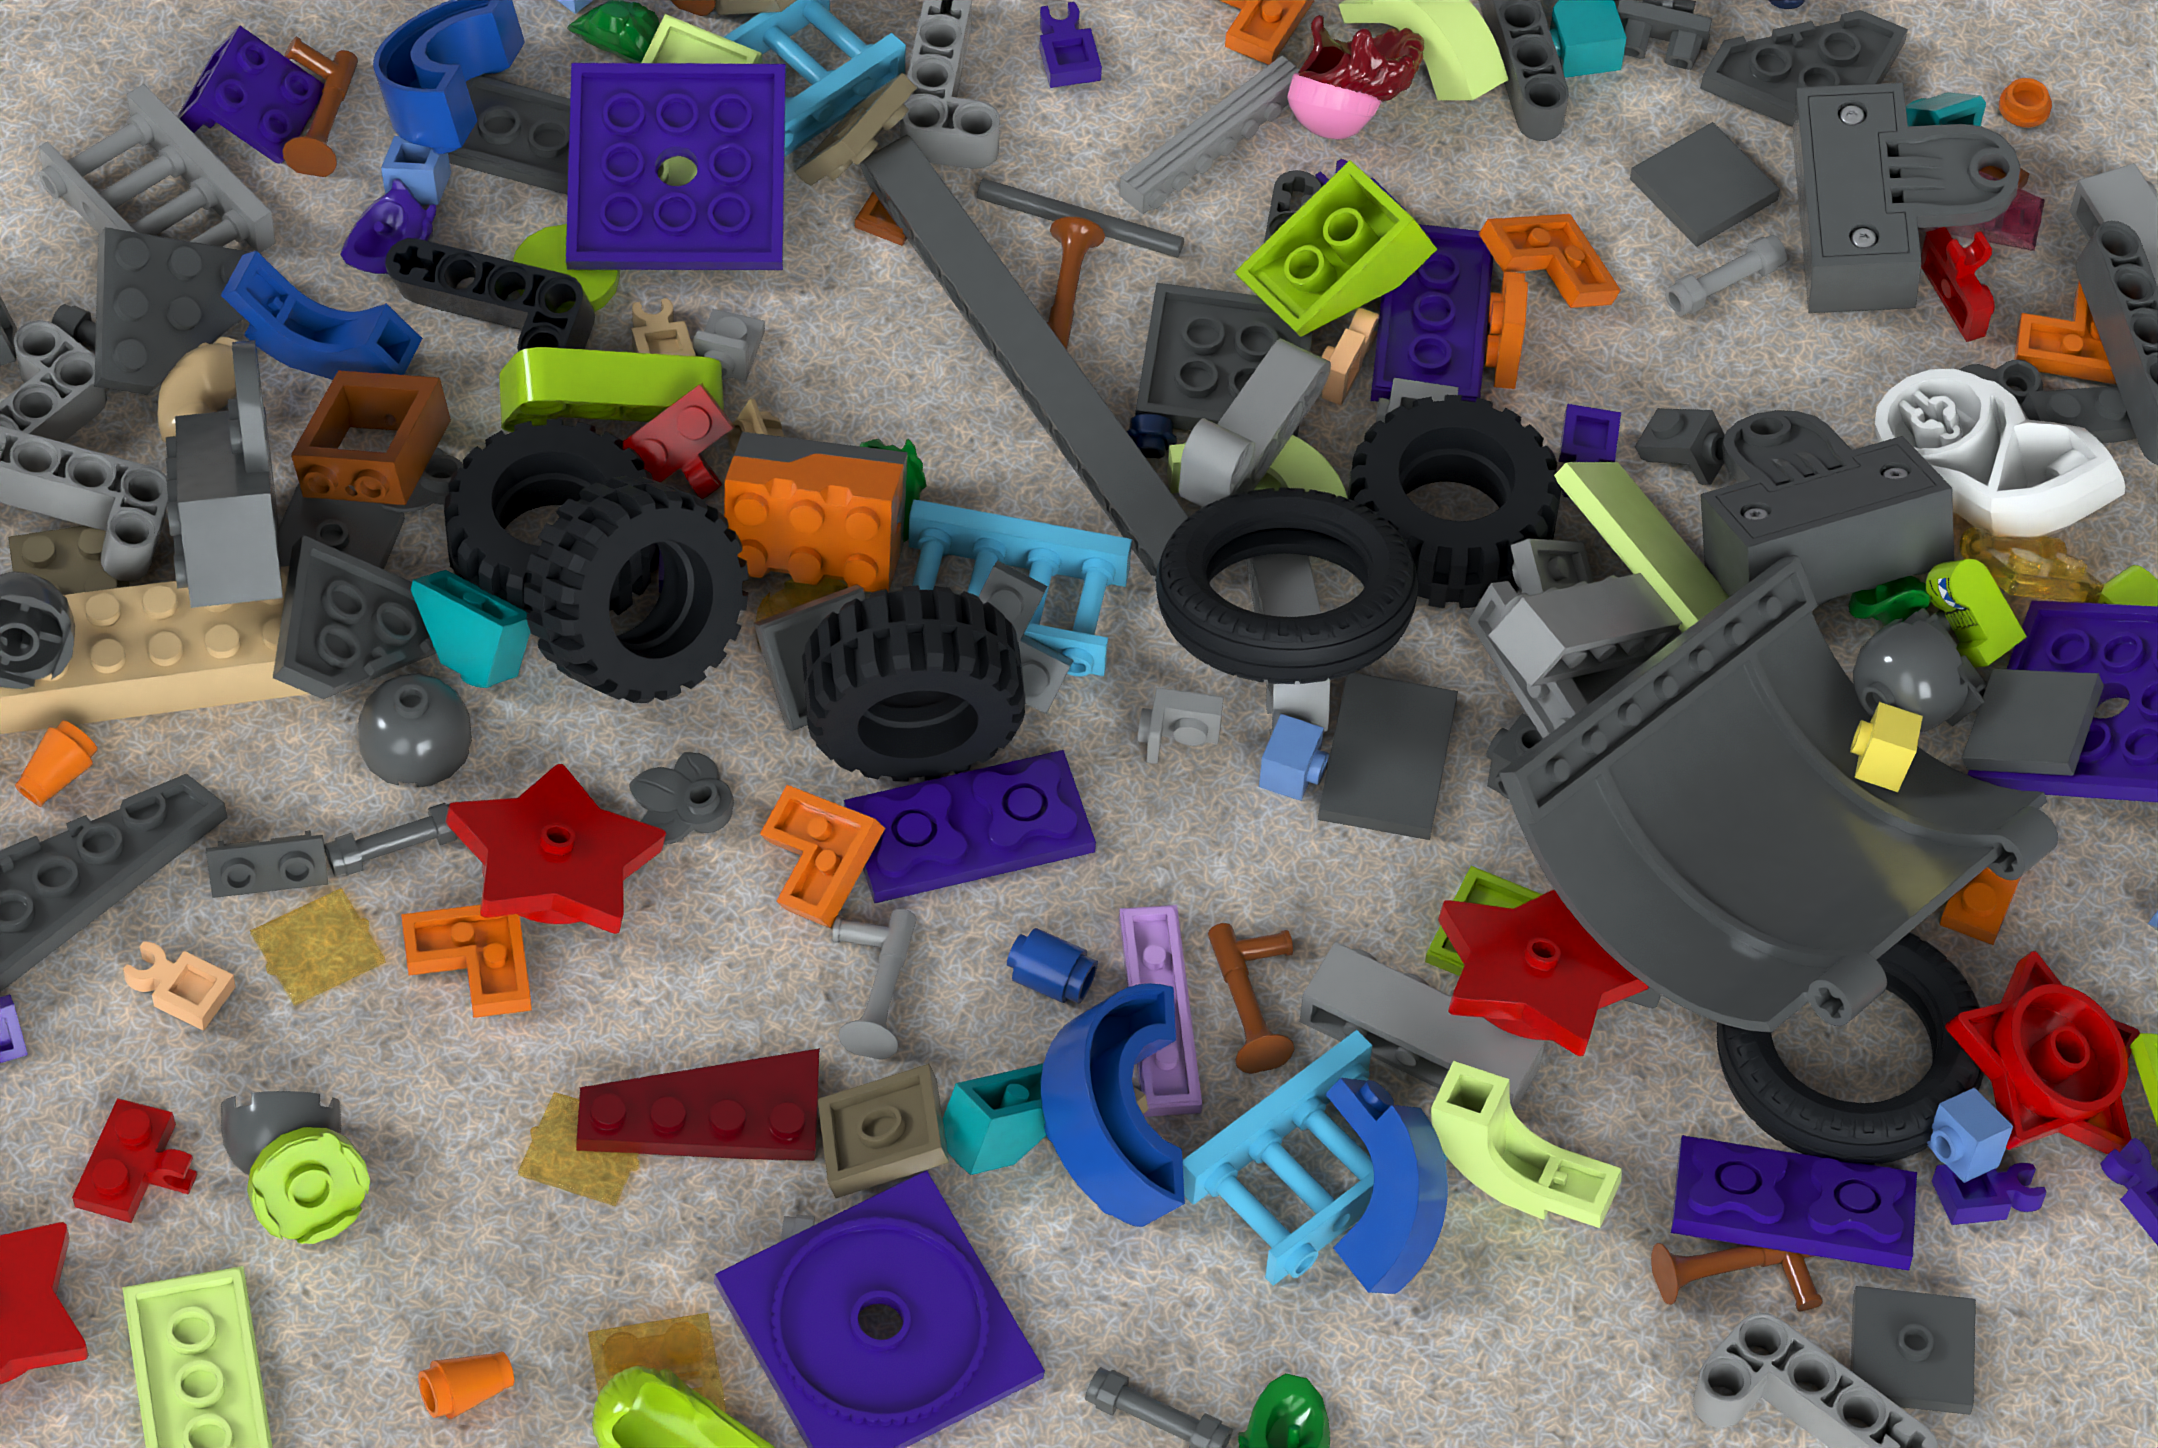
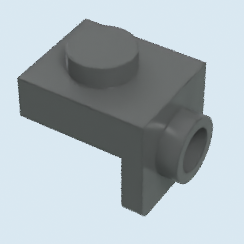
M1657 408L1635 445L1640 458L1647 462L1689 464L1698 483L1702 485H1711L1725 463L1723 453L1725 434L1713 410Z

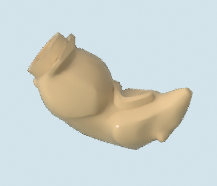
M220 337L214 344L202 343L198 348L186 353L169 372L161 384L158 398V427L163 442L166 443V437L176 436L175 416L217 412L228 404V399L235 398L236 385L232 342L239 341L229 337Z

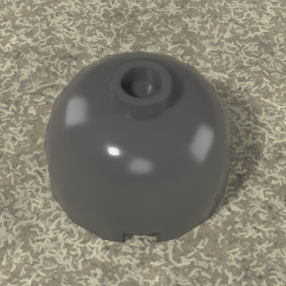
M13 571L0 574V687L14 689L35 687V680L45 678L51 673L52 680L63 672L71 660L75 637L74 617L67 598L48 580L33 573Z
M1903 618L1895 619L1880 629L1860 648L1853 669L1854 690L1861 706L1871 718L1879 702L1923 716L1920 732H1926L1942 724L1963 707L1968 694V681L1961 685L1960 676L1957 668L1963 664L1959 652L1946 635L1928 622L1916 620L1909 624L1901 622Z
M416 673L399 675L387 680L366 699L359 715L358 736L360 755L369 770L387 783L398 786L399 782L407 784L417 783V787L432 786L450 778L466 762L469 755L472 735L470 715L467 707L457 691L436 677Z
M264 1091L251 1093V1105L236 1107V1096L227 1098L221 1103L223 1145L233 1164L247 1175L250 1174V1169L262 1149L282 1134L303 1127L328 1128L341 1134L340 1101L332 1098L329 1107L320 1106V1094Z

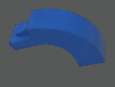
M257 250L242 255L221 294L250 323L244 336L249 340H255L258 348L290 368L331 380L334 379L338 370L404 375L423 339L387 303L363 311L349 312L329 308L315 302L298 291Z
M1340 1078L1329 1089L1326 1096L1366 1145L1373 1164L1374 1184L1366 1211L1333 1249L1368 1293L1396 1294L1423 1267L1434 1249L1443 1226L1448 1198V1177L1443 1150L1430 1120L1421 1108L1394 1105V1100L1388 1091L1373 1080Z

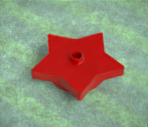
M563 764L555 765L518 798L453 802L449 804L446 824L483 863L482 874L484 880L480 916L490 918L517 914L526 919L546 924L584 922L613 934L620 932L624 915L623 880L663 850L666 837L665 830L600 809Z
M1554 889L1514 909L1445 900L1442 904L1438 921L1465 965L1449 1005L1448 1012L1451 1015L1482 1017L1508 1033L1535 1040H1552L1573 1054L1584 1056L1597 1010L1649 988L1645 983L1627 971L1595 941L1566 907Z
M2031 951L2018 961L2001 1003L1962 1012L1946 1023L1945 1028L1992 1082L1996 1108L2013 1125L2006 1146L2007 1150L2020 1147L2055 1133H2061L2105 1154H2109L2114 1149L2120 1152L2132 1139L2121 1094L2128 1078V1059L2132 1053L2130 1044L2140 1035L2139 1030L2111 1019L2106 1011L2092 998L2079 990L2062 985L2036 951Z
M64 1222L0 1235V1384L19 1377L29 1369L83 1361L89 1356L84 1338L56 1296L70 1240L67 1224Z

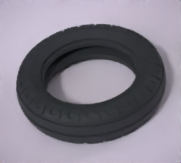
M1274 488L1251 490L1247 494L1242 492L1222 498L1219 501L1217 500L1206 505L1188 517L1171 535L1162 552L1156 576V592L1161 614L1171 634L1189 653L1203 663L1209 664L1211 667L1233 676L1237 675L1239 678L1264 682V680H1268V683L1295 684V681H1299L1300 684H1307L1349 675L1371 665L1390 651L1405 633L1413 616L1418 594V580L1414 560L1406 542L1388 521L1373 510L1342 496L1336 498L1335 494L1311 489L1309 492H1305L1303 488H1279V491H1275ZM1268 554H1300L1324 559L1341 566L1356 576L1363 584L1364 589L1353 600L1336 609L1309 616L1281 617L1260 614L1238 607L1217 594L1209 583L1225 568L1248 558Z
M1909 932L1879 957L1877 962L1881 965L1886 975V990L1898 996L1915 1011L1923 1022L1930 1038L1932 1066L1920 1082L1910 1090L1894 1098L1871 1103L1848 1102L1831 1098L1809 1088L1787 1069L1775 1049L1771 1032L1745 1030L1717 1022V1048L1722 1071L1730 1090L1745 1113L1768 1135L1799 1153L1820 1158H1832L1840 1162L1875 1165V1163L1883 1164L1907 1158L1928 1148L1927 1142L1931 1140L1933 1133L1932 1124L1934 1123L1939 1103L1974 1087L1978 1091L1980 1089L1984 1072L1945 1028L1946 1023L1958 1014L1980 1008L1975 994L1962 973L1951 961L1946 959L1947 957L1927 941H1922L1920 937Z

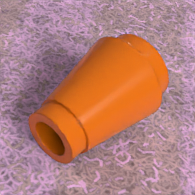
M63 720L56 729L48 728L15 787L25 798L42 807L48 799H51L93 765L91 757L97 752L98 748L82 730L72 723Z
M501 1351L495 1354L434 1360L431 1362L429 1369L419 1372L418 1383L421 1397L428 1413L433 1418L446 1415L448 1419H453L502 1392L503 1389L514 1386V1373L507 1355Z

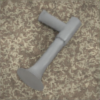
M894 910L888 926L846 920L840 916L836 917L833 928V942L845 941L882 948L878 959V970L863 1016L859 1020L844 1024L838 1034L840 1043L847 1051L854 1055L883 1060L890 1058L897 1052L899 1045L897 1038L887 1029L886 1022L899 972L904 965L917 921L915 914L909 910Z

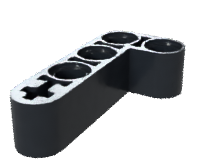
M416 238L398 241L390 248L386 255L385 266L389 276L402 296L413 303L520 329L522 331L518 340V352L535 347L585 350L594 325L595 312L581 284L576 278L568 274ZM475 278L468 287L456 289L462 280ZM525 290L518 299L505 301L513 291ZM575 302L568 311L555 313L563 303Z

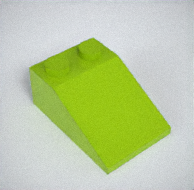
M1349 160L1234 273L1297 335L1302 337L1398 288L1437 248L1415 219Z

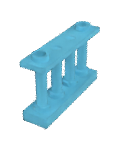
M797 0L782 12L759 13L724 36L726 39L761 52L762 55L772 49L812 85L795 97L786 96L785 157L840 121L862 99L902 72L905 74L906 45L893 33H890L875 44L867 45L829 12L830 0ZM811 23L847 54L851 60L836 70L827 71L794 42L790 36Z
M916 499L913 500L909 515L908 547L920 549L921 552L912 586L919 585L920 590H933L942 557L947 554L975 560L967 592L978 597L997 561L1008 566L1028 569L1030 571L1029 577L1048 587L1024 635L1074 660L1067 674L1078 677L1088 674L1104 676L1107 663L1108 637L1095 635V630L1106 586L1112 584L1126 587L1130 571L1132 539ZM1056 574L1084 580L1072 631L1040 625L1051 577Z
M1358 1030L1347 1036L1183 1159L1184 1196L1194 1205L1208 1194L1212 1197L1220 1195L1271 1247L1268 1251L1265 1278L1273 1286L1288 1274L1296 1278L1305 1273L1316 1261L1319 1250L1360 1220L1372 1196L1374 1171L1371 1157L1325 1113L1326 1105L1331 1102L1326 1093L1340 1078L1369 1080V1066L1373 1045ZM1297 1127L1302 1131L1309 1129L1360 1181L1335 1200L1281 1146L1282 1138ZM1253 1160L1257 1164L1264 1162L1316 1215L1290 1233L1236 1179L1238 1171Z

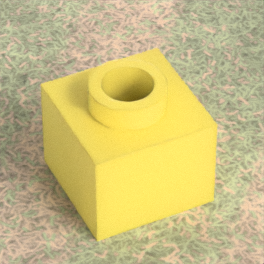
M1879 702L1870 723L1863 720L1860 721L1852 741L1850 752L1859 755L1855 778L1898 792L1917 752L1923 716Z

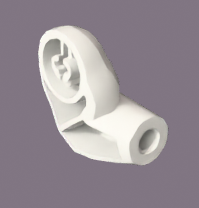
M1954 368L1930 369L1906 377L1889 389L1877 406L1875 432L1878 442L1903 436L1952 487L1953 512L1997 540L2033 541L2059 533L2125 494V482L2121 471L2110 452L2095 436L2082 427L2029 420L2015 396L1994 381L1985 380L1974 374Z

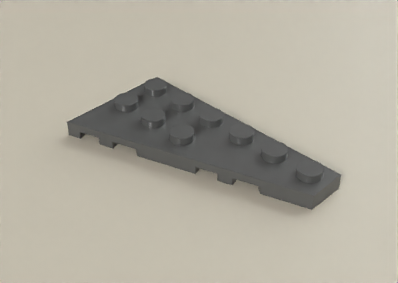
M186 773L123 799L120 809L92 821L85 815L66 823L68 831L41 842L37 836H34L0 850V992L227 819L225 803Z

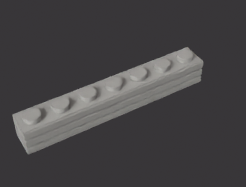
M1283 55L1122 175L1120 177L1119 196L1141 214L1146 213L1151 208L1158 209L1165 202L1169 194L1175 190L1177 192L1183 190L1189 183L1190 178L1198 172L1200 174L1207 172L1214 160L1221 155L1224 157L1228 156L1239 141L1243 138L1250 139L1258 131L1259 126L1267 120L1269 122L1274 121L1280 115L1282 109L1289 104L1287 95L1294 73H1298L1300 68L1289 62Z

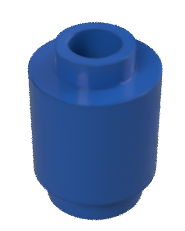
M1034 928L1028 937L1020 934L1016 938L1008 955L1007 966L1013 968L1012 981L1061 1003H1065L1069 999L1079 1004L1091 987L1097 971L1098 961L1087 957L1086 949L1043 930Z

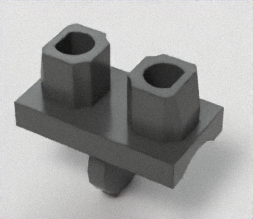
M1620 0L1617 11L1627 37L1624 55L1644 59L1651 37L1669 42L1665 56L1666 64L1692 70L1700 49L1707 50L1712 18L1693 14L1696 1L1643 0V2Z

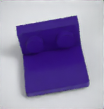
M239 26L213 52L177 117L193 133L203 124L211 129L217 122L264 156L280 164L285 161L283 158V148L286 142L300 136L322 96L324 84L248 30Z

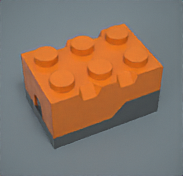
M742 432L725 478L724 517L728 521V529L736 531L740 539L742 552L737 554V557L747 560L749 577L762 578L773 571L790 574L796 583L817 585L828 578L843 580L847 583L848 587L859 585L866 592L887 589L889 593L904 545L907 452Z

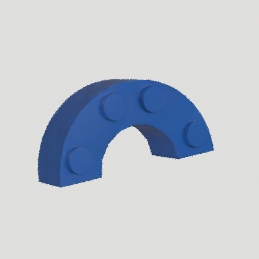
M449 0L411 18L394 30L382 42L375 53L373 68L392 127L402 139L416 145L432 147L433 152L437 154H445L462 148L478 121L466 81L482 74H496L510 68L525 43L512 0Z
M1148 983L1127 987L1068 1022L1051 1042L1046 1053L1041 1076V1099L1045 1118V1133L1051 1143H1053L1064 1167L1081 1190L1105 1214L1112 1215L1135 1227H1144L1185 1204L1182 1149L1164 1140L1147 1123L1136 1102L1132 1083L1135 1064L1176 1041L1174 987L1163 984Z

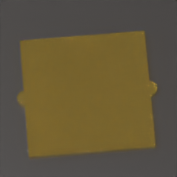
M342 888L250 930L253 940L267 961V974L277 977L294 1006L386 963L385 957L368 932L370 928L369 921L366 918L360 919Z
M554 1092L539 1126L532 1127L530 1130L532 1142L518 1170V1176L616 1207L631 1171H637L640 1167L639 1160L637 1159L639 1154L635 1152L576 1151L579 1099Z

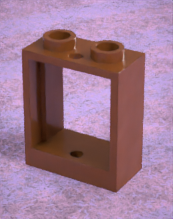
M338 370L291 453L303 497L406 505L451 422L440 378ZM350 427L397 431L386 453L338 449ZM348 485L355 487V490H352Z

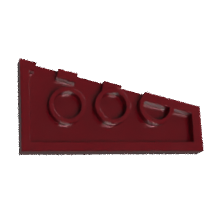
M820 1048L580 1087L576 1151L731 1159L815 1161Z

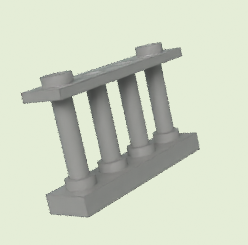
M145 84L127 93L130 113L127 125L67 161L48 141L39 146L43 168L39 171V176L47 192L55 199L62 196L98 234L107 227L156 236L200 208L205 210L213 208L222 217V222L190 242L223 247L233 240L239 243L245 240L259 253L276 243L272 212ZM138 143L142 146L150 144L158 152V158L100 193L83 178L88 173ZM170 175L173 178L181 175L190 185V190L132 225H129L115 211V208Z

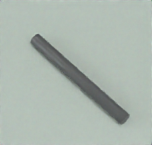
M984 178L978 187L977 199L1051 221L1063 217L1085 218L1097 223L1103 229L1105 237L1176 258L1179 257L1184 245V237Z

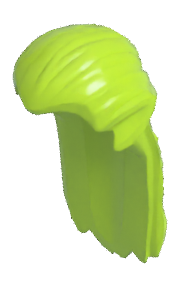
M634 1366L624 1369L623 1372H618L600 1391L593 1409L592 1429L599 1448H775L732 1416L719 1409L707 1398L690 1388L668 1368L658 1371L655 1368L651 1369L646 1366Z

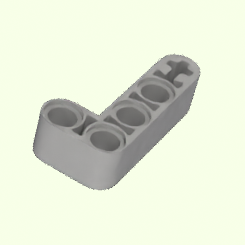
M923 0L907 75L908 79L917 89L903 103L909 111L900 120V138L905 135L910 136L927 160L933 164L970 169H981L990 166L999 155L1000 114L989 103L957 98L971 32L972 0Z
M32 321L20 327L14 337V346L21 380L24 384L0 402V426L63 443L96 417L105 407L107 401L105 388L94 387L95 355L60 327L49 321Z
M1281 338L1278 339L1218 424L1203 418L1192 430L1182 455L1179 496L1201 507H1205L1222 498L1242 492L1247 494L1248 491L1254 490L1319 397L1327 382L1331 362Z
M0 426V503L106 531L101 552V565L104 571L120 581L130 582L144 577L151 567L164 524L168 502L166 482L168 477L161 470L152 466Z
M1268 554L1246 559L1254 612L1281 617H1299L1321 613L1309 556L1300 554ZM1330 679L1307 684H1300L1299 681H1295V684H1272L1266 680L1267 714H1272V729H1269L1270 735L1274 731L1280 714L1323 727V732H1327L1329 725Z
M1759 1312L1744 1318L1705 1360L1699 1372L1693 1395V1407L1696 1415L1712 1427L1726 1428L1734 1426L1763 1398L1829 1448H1938L1936 1437L1928 1427L1790 1325L1769 1313ZM1748 1347H1762L1768 1350L1770 1355H1758ZM1797 1383H1811L1820 1391H1806L1800 1388ZM1717 1386L1725 1387L1735 1395L1721 1396L1714 1392L1712 1388ZM1845 1419H1859L1869 1427L1856 1428ZM1884 1437L1883 1443L1880 1444L1881 1438Z

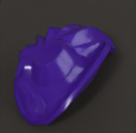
M394 179L392 189L375 200L354 224L344 242L340 254L347 265L360 271L373 274H388L385 260L388 251L394 244L407 238L429 241L433 237L432 223L436 215V205L432 204L427 210L423 209L421 203L414 198L410 189L400 179Z

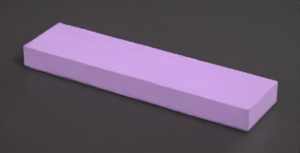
M1177 905L1120 908L1119 922L1127 987L1148 983L1174 987L1176 1041L1137 1063L1139 1089L1146 1095L1148 1111L1143 1115L1144 1117L1201 1113L1202 1098Z

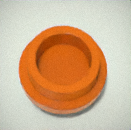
M2020 78L2013 81L2003 90L1999 100V110L2002 116L2008 122L2020 127L2028 128L2043 124L2049 118L2052 109V101L2047 88L2041 82L2032 78Z

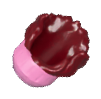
M1322 15L1316 16L1311 23L1314 47L1299 72L1294 73L1287 95L1288 103L1297 120L1310 132L1320 137L1337 140L1354 136L1375 115L1381 101L1392 100L1401 91L1410 88L1412 80L1419 70V65L1423 61L1424 39L1419 34L1413 33L1409 28H1404L1401 31L1397 28H1389L1384 34L1377 35L1375 38L1372 37L1369 29L1363 28L1356 32L1352 41L1346 43L1332 39L1324 28V17Z

